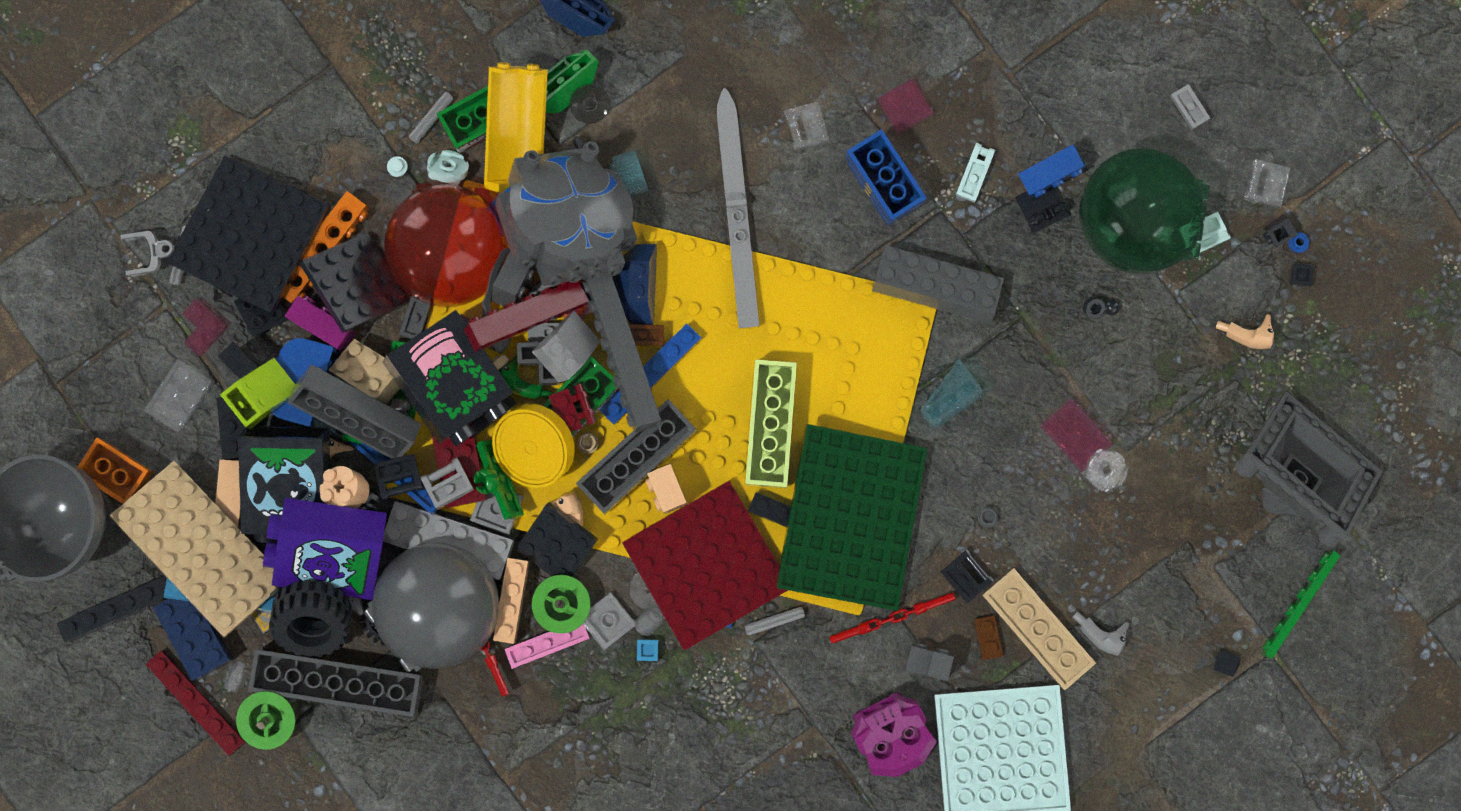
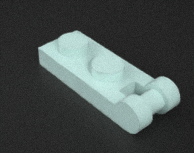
M979 143L975 144L956 196L974 203L995 152L992 148L986 149L981 147L982 144ZM978 154L986 157L985 160L977 159Z

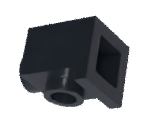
M1284 214L1263 228L1266 232L1263 234L1265 241L1268 245L1272 243L1276 248L1298 235L1291 221ZM1279 228V229H1280L1279 233H1278V234H1274V231Z

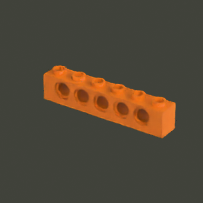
M346 191L322 222L302 260L318 254V248L321 245H327L328 250L344 243L347 238L350 239L356 232L355 227L357 224L367 218L369 214L367 212L369 210L367 205ZM352 213L351 220L344 222V214ZM333 229L340 230V234L336 238L330 237ZM300 265L283 295L292 304L297 296L304 298L309 287H313ZM301 277L302 284L299 287H294L293 281Z

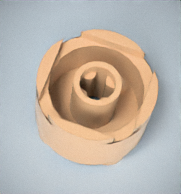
M344 466L334 467L324 472V481L320 485V498L323 502L356 509L361 504H365L369 496V484L360 473Z

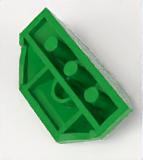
M587 49L583 50L582 53H575L564 57L548 70L546 113H560L591 88L598 60Z

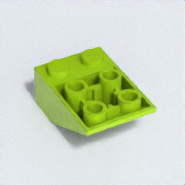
M273 358L236 381L220 395L246 428L252 429L289 399L295 383L277 360Z

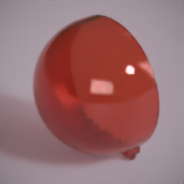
M417 183L416 190H412V194L398 205L386 228L384 251L386 262L393 278L410 296L431 306L457 307L470 303L486 293L490 274L499 254L503 249L508 248L498 212L491 204L493 197L490 196V190L475 188L473 191L472 187L454 184L432 185Z

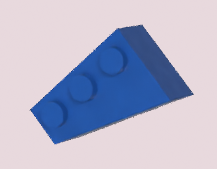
M1071 145L1018 175L1029 196L1033 197L1035 195L1038 198L1047 193L1046 189L1052 186L1054 188L1061 186L1065 183V180L1081 175L1087 168L1076 147Z

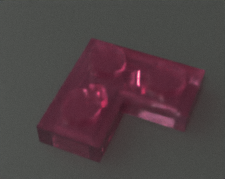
M197 299L182 314L197 327L184 344L199 357L206 352L228 327Z

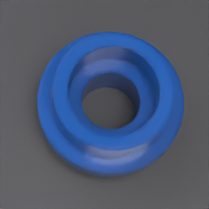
M1297 232L1298 235L1290 239L1288 245L1293 252L1302 253L1309 247V239L1304 233ZM1297 239L1302 240V246L1296 244Z

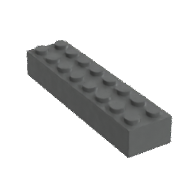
M255 649L248 691H270L283 697L415 717L418 711L423 675Z

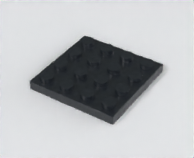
M368 232L300 262V266L342 333L410 302V299Z

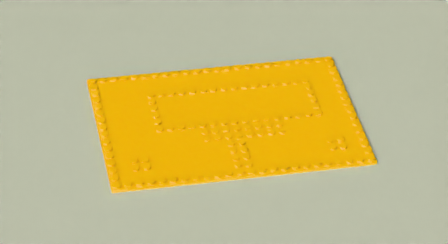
M468 180L464 182L425 330L457 310L459 315L463 314L470 319L478 316L481 318L482 301L487 291L493 264L498 254L503 249L509 248L498 212L491 204L497 198L498 193L503 192L484 189V184ZM632 221L637 236L634 245L657 244L654 325H664V345L686 323L701 337L651 388L657 409L669 399L697 430L692 437L655 469L657 470L671 464L687 505L730 480L747 511L755 492L791 506L806 424L900 443L904 442L934 321L935 308L872 291L874 281L751 251L759 327L739 329L730 245ZM536 271L533 275L534 281L532 285L540 280L539 273ZM526 288L524 292L525 297L528 291L530 290L528 288ZM492 302L491 311L495 309L500 311V305ZM587 302L584 307L575 310V312L601 341L600 331L597 332L594 325L595 316L589 311ZM570 313L546 323H561ZM528 330L523 335L511 337L509 346L501 354L487 347L484 348V351L491 360L497 355L501 356L504 354L511 361L517 355V343H528ZM600 342L591 356L615 377L613 370H610L608 367V355L606 350L602 349ZM636 346L642 366L662 347ZM755 360L797 363L787 488L745 485ZM518 365L517 371L520 379L526 383L540 385L539 366L520 367ZM562 385L542 386V389L554 394ZM512 394L511 397L517 404L504 415L514 408L525 404L543 406L548 399L540 396L538 399H531ZM598 411L594 415L596 423L589 426L587 423L573 438L575 451L572 465L553 484L542 488H530L511 479L516 494L524 496L521 504L524 515L515 519L512 528L528 532L545 504L555 501L563 494L573 492L576 493L582 505L583 527L598 538L593 549L629 558L630 556L622 542L679 509L664 514L662 510L658 511L653 500L657 498L655 491L650 492L646 483V479L649 477H646L606 515L601 512L576 484L577 481L633 431V428L629 427L627 423V413L613 425ZM416 412L414 420L421 423V427L414 444L403 456L415 454L420 477L425 474L428 476L437 471L438 465L432 434ZM503 416L475 437L476 443L492 440L494 429ZM591 433L597 437L598 447L593 453L586 454L579 449L578 439L582 434ZM479 454L481 468L484 469V465ZM438 479L432 482V486L439 484L441 480ZM395 482L386 484L387 489L398 486ZM407 493L391 497L418 504ZM476 503L449 509L443 506L439 510L471 518ZM749 513L780 567L787 528ZM789 590L780 595L854 615H860L863 609L862 604Z

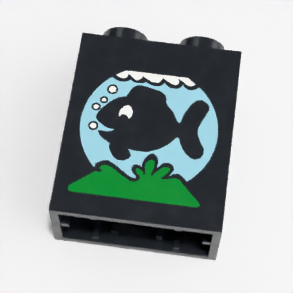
M254 426L252 429L245 427L238 436L241 534H254V541L275 542L277 540L266 538L270 513L282 515L285 498L326 504L320 498V485L324 481V472L331 469L330 428Z

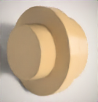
M584 433L578 439V447L583 453H593L598 447V439L594 434Z

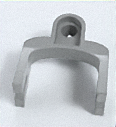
M151 231L121 235V239L128 242L146 237L151 250L149 267L126 271V275L137 277L158 272L161 266V259L171 256L175 245L167 240L158 241L156 235Z

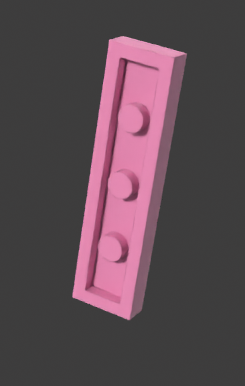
M582 624L579 628L569 633L548 632L506 648L505 652L513 669L590 639L586 627Z

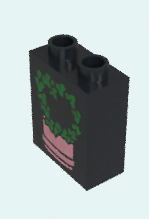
M457 310L386 355L382 362L436 441L441 444L449 438L455 447L476 433L470 424L482 415L490 424L508 412L510 409L505 400L513 394V391L484 349L477 352L474 351L464 331L467 325Z

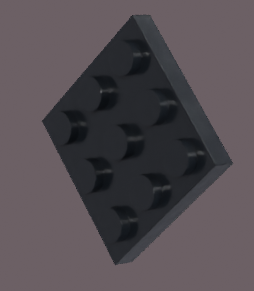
M548 502L516 550L551 577L556 575L573 577L598 541V538L552 503Z

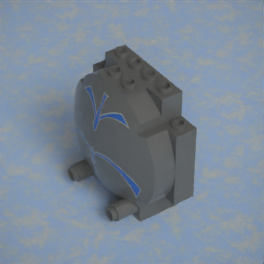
M593 141L585 143L583 148L540 155L536 151L530 150L524 154V157L514 158L508 178L510 192L498 193L495 206L515 267L529 268L536 265L543 286H556L569 281L574 283L581 279H596L604 275L615 276L621 273L625 264L621 251L632 249L636 242L637 236L632 225L633 204L629 191L621 178L613 170L602 168L597 160L599 146Z

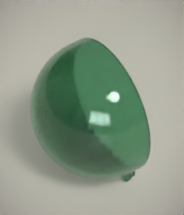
M1131 149L1120 152L1104 161L1093 172L1083 189L1079 206L1082 233L1091 250L1103 262L1127 273H1157L1176 265L1180 261L1190 262L1191 258L1199 259L1201 244L1197 243V241H1202L1203 221H1205L1207 203L1202 201H1208L1210 186L1203 184V180L1196 179L1183 163L1166 153L1152 149Z

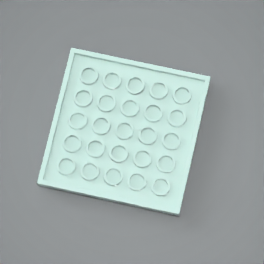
M1060 685L934 695L944 811H1071Z

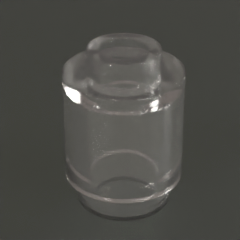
M659 607L648 608L635 620L636 630L640 634L649 636L663 623L665 617Z
M236 661L235 664L230 663L223 680L225 683L223 688L239 693L240 689H243L250 672L247 669L248 665L240 661Z

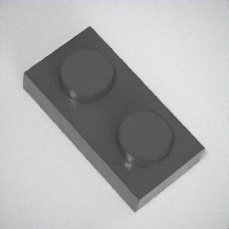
M411 296L399 332L400 336L412 339L423 332L432 302Z

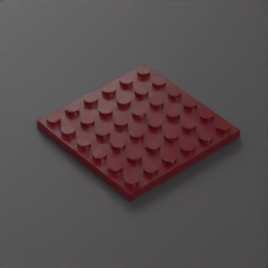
M730 480L622 542L684 651L788 591L776 588L779 565Z

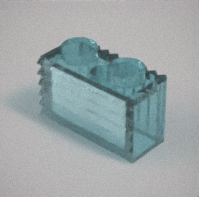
M635 150L612 157L613 163L609 164L610 168L624 182L631 197L648 191Z

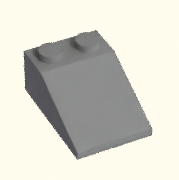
M572 311L532 353L559 383L569 380L583 366L601 341L578 314Z

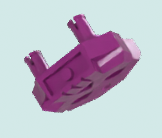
M900 692L892 693L891 696L862 711H858V714L855 712L853 715L855 725L851 735L861 754L865 755L871 775L898 777L922 765L937 742L925 726L926 718L917 701L903 697ZM908 729H911L909 734H905ZM879 744H884L882 748H877Z

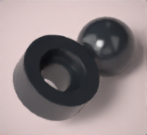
M1093 296L1086 299L1083 304V311L1090 318H1098L1104 311L1108 315H1116L1120 310L1119 303L1114 299H1109L1104 303L1098 297Z

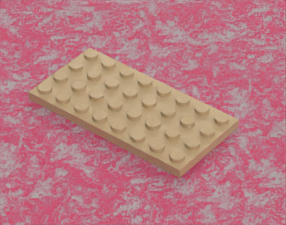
M175 461L170 463L110 515V518L224 638L271 597L270 593L276 589L275 586H272L274 568L263 567L264 555L244 534H241L240 529Z

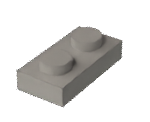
M1189 84L1170 95L1191 130L1210 119Z

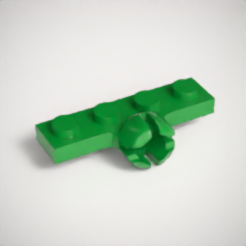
M492 440L478 442L476 446L484 469L477 471L474 476V484H482V486L476 487V490L482 494L492 493L495 495L504 520L520 518L524 515L510 477L504 473L495 458Z

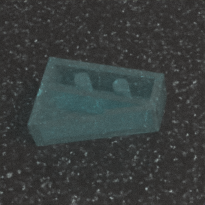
M960 359L956 361L953 368L944 377L942 383L920 410L922 418L932 431H935L983 397L982 388Z

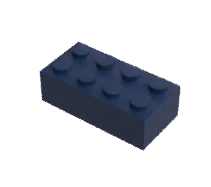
M167 599L153 607L192 681L199 680L234 660L220 633L190 601Z

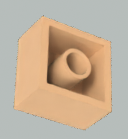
M671 464L647 473L649 478L646 479V483L650 492L655 491L657 498L653 500L658 511L662 510L664 514H667L687 505Z

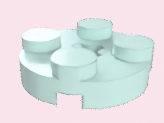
M443 150L441 154L436 155L435 152L428 158V176L432 180L449 183L450 185H458L468 174L469 164L464 161V156L457 152Z

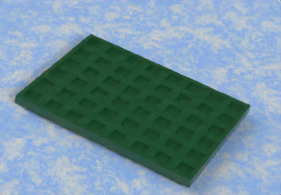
M806 424L776 588L898 611L927 448Z

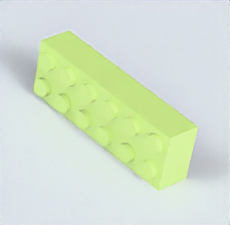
M755 360L745 485L787 488L797 363Z

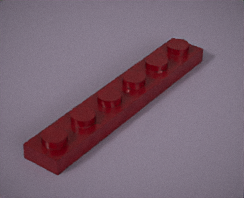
M163 650L146 664L228 756H231L246 742Z

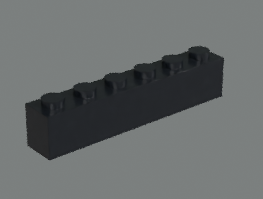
M160 577L56 623L63 641H75L164 602L168 599L164 598L167 577Z

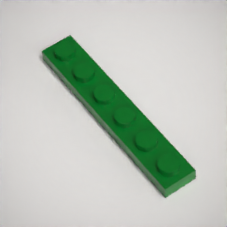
M1329 551L1321 556L1319 567L1317 570L1314 569L1307 578L1309 580L1306 587L1300 588L1296 594L1298 599L1294 605L1290 604L1284 613L1286 617L1274 627L1273 631L1275 634L1271 639L1268 638L1262 646L1264 650L1261 653L1264 657L1273 659L1341 556L1335 551Z

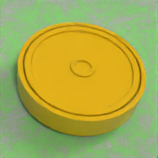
M537 404L518 406L499 420L493 432V452L499 466L508 477L523 486L530 488L549 486L560 479L572 465L575 451L572 434L563 419L547 407Z

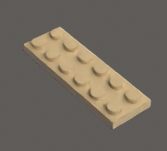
M1014 568L982 595L1063 690H1066L1096 664Z

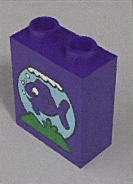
M285 498L282 515L270 513L266 538L278 540L277 543L266 542L263 567L274 568L272 586L286 587L287 585L291 586L293 582L297 581L301 583L304 580H310V582L318 580L322 581L323 584L329 583L333 585L335 589H340L343 595L347 597L372 600L387 513Z

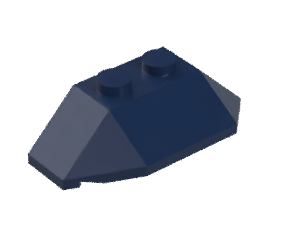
M540 0L549 17L581 37L605 34L615 22L607 5L600 0Z
M636 244L623 255L625 264L621 273L613 276V281L626 319L632 325H654L657 244Z

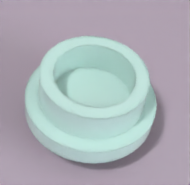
M393 157L388 161L387 170L390 175L401 177L407 172L408 165L402 157Z

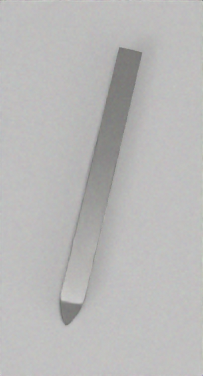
M723 88L717 103V123L739 329L759 327L737 110L728 90Z

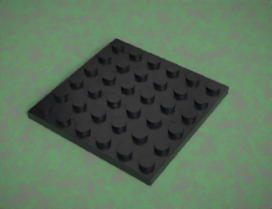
M224 156L176 243L173 254L169 256L166 263L273 315L331 206Z

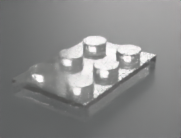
M177 359L144 411L180 433L214 381Z

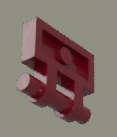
M582 384L574 386L576 395L571 396L569 389L549 395L554 412L563 419L570 432L583 428L580 421L586 418L588 426L596 423L594 409L590 407L587 399L589 395L584 390ZM580 401L583 409L581 413H577L574 403Z

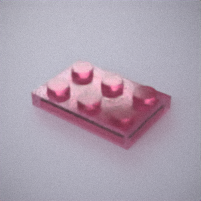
M1072 399L1066 402L1040 426L1080 472H1083L1113 445Z

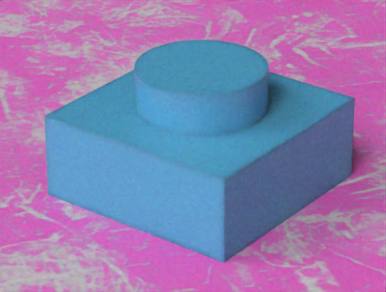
M637 640V661H658V640Z

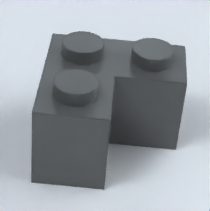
M541 342L517 343L518 365L520 367L539 366V384L542 386L562 385V382L558 383L532 353Z
M916 643L915 647L910 646L904 670L948 681L954 659L953 656H949L950 651L936 648L935 652L927 650L928 646Z

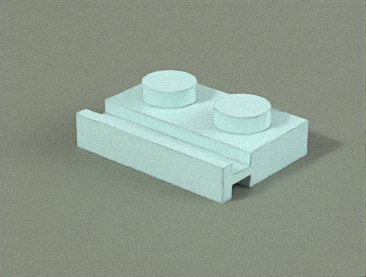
M1218 212L1180 229L1192 256L1231 238Z

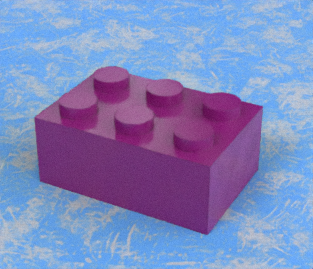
M306 295L304 298L297 296L285 317L343 353L357 333L354 330L342 333L327 308L322 307L319 309V304Z

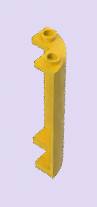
M499 62L497 66L489 67L484 189L495 192L505 191L510 187L508 178L514 158L524 157V154L530 150L536 151L539 155L544 154L548 70L539 68L538 64H527V67L510 66V63Z

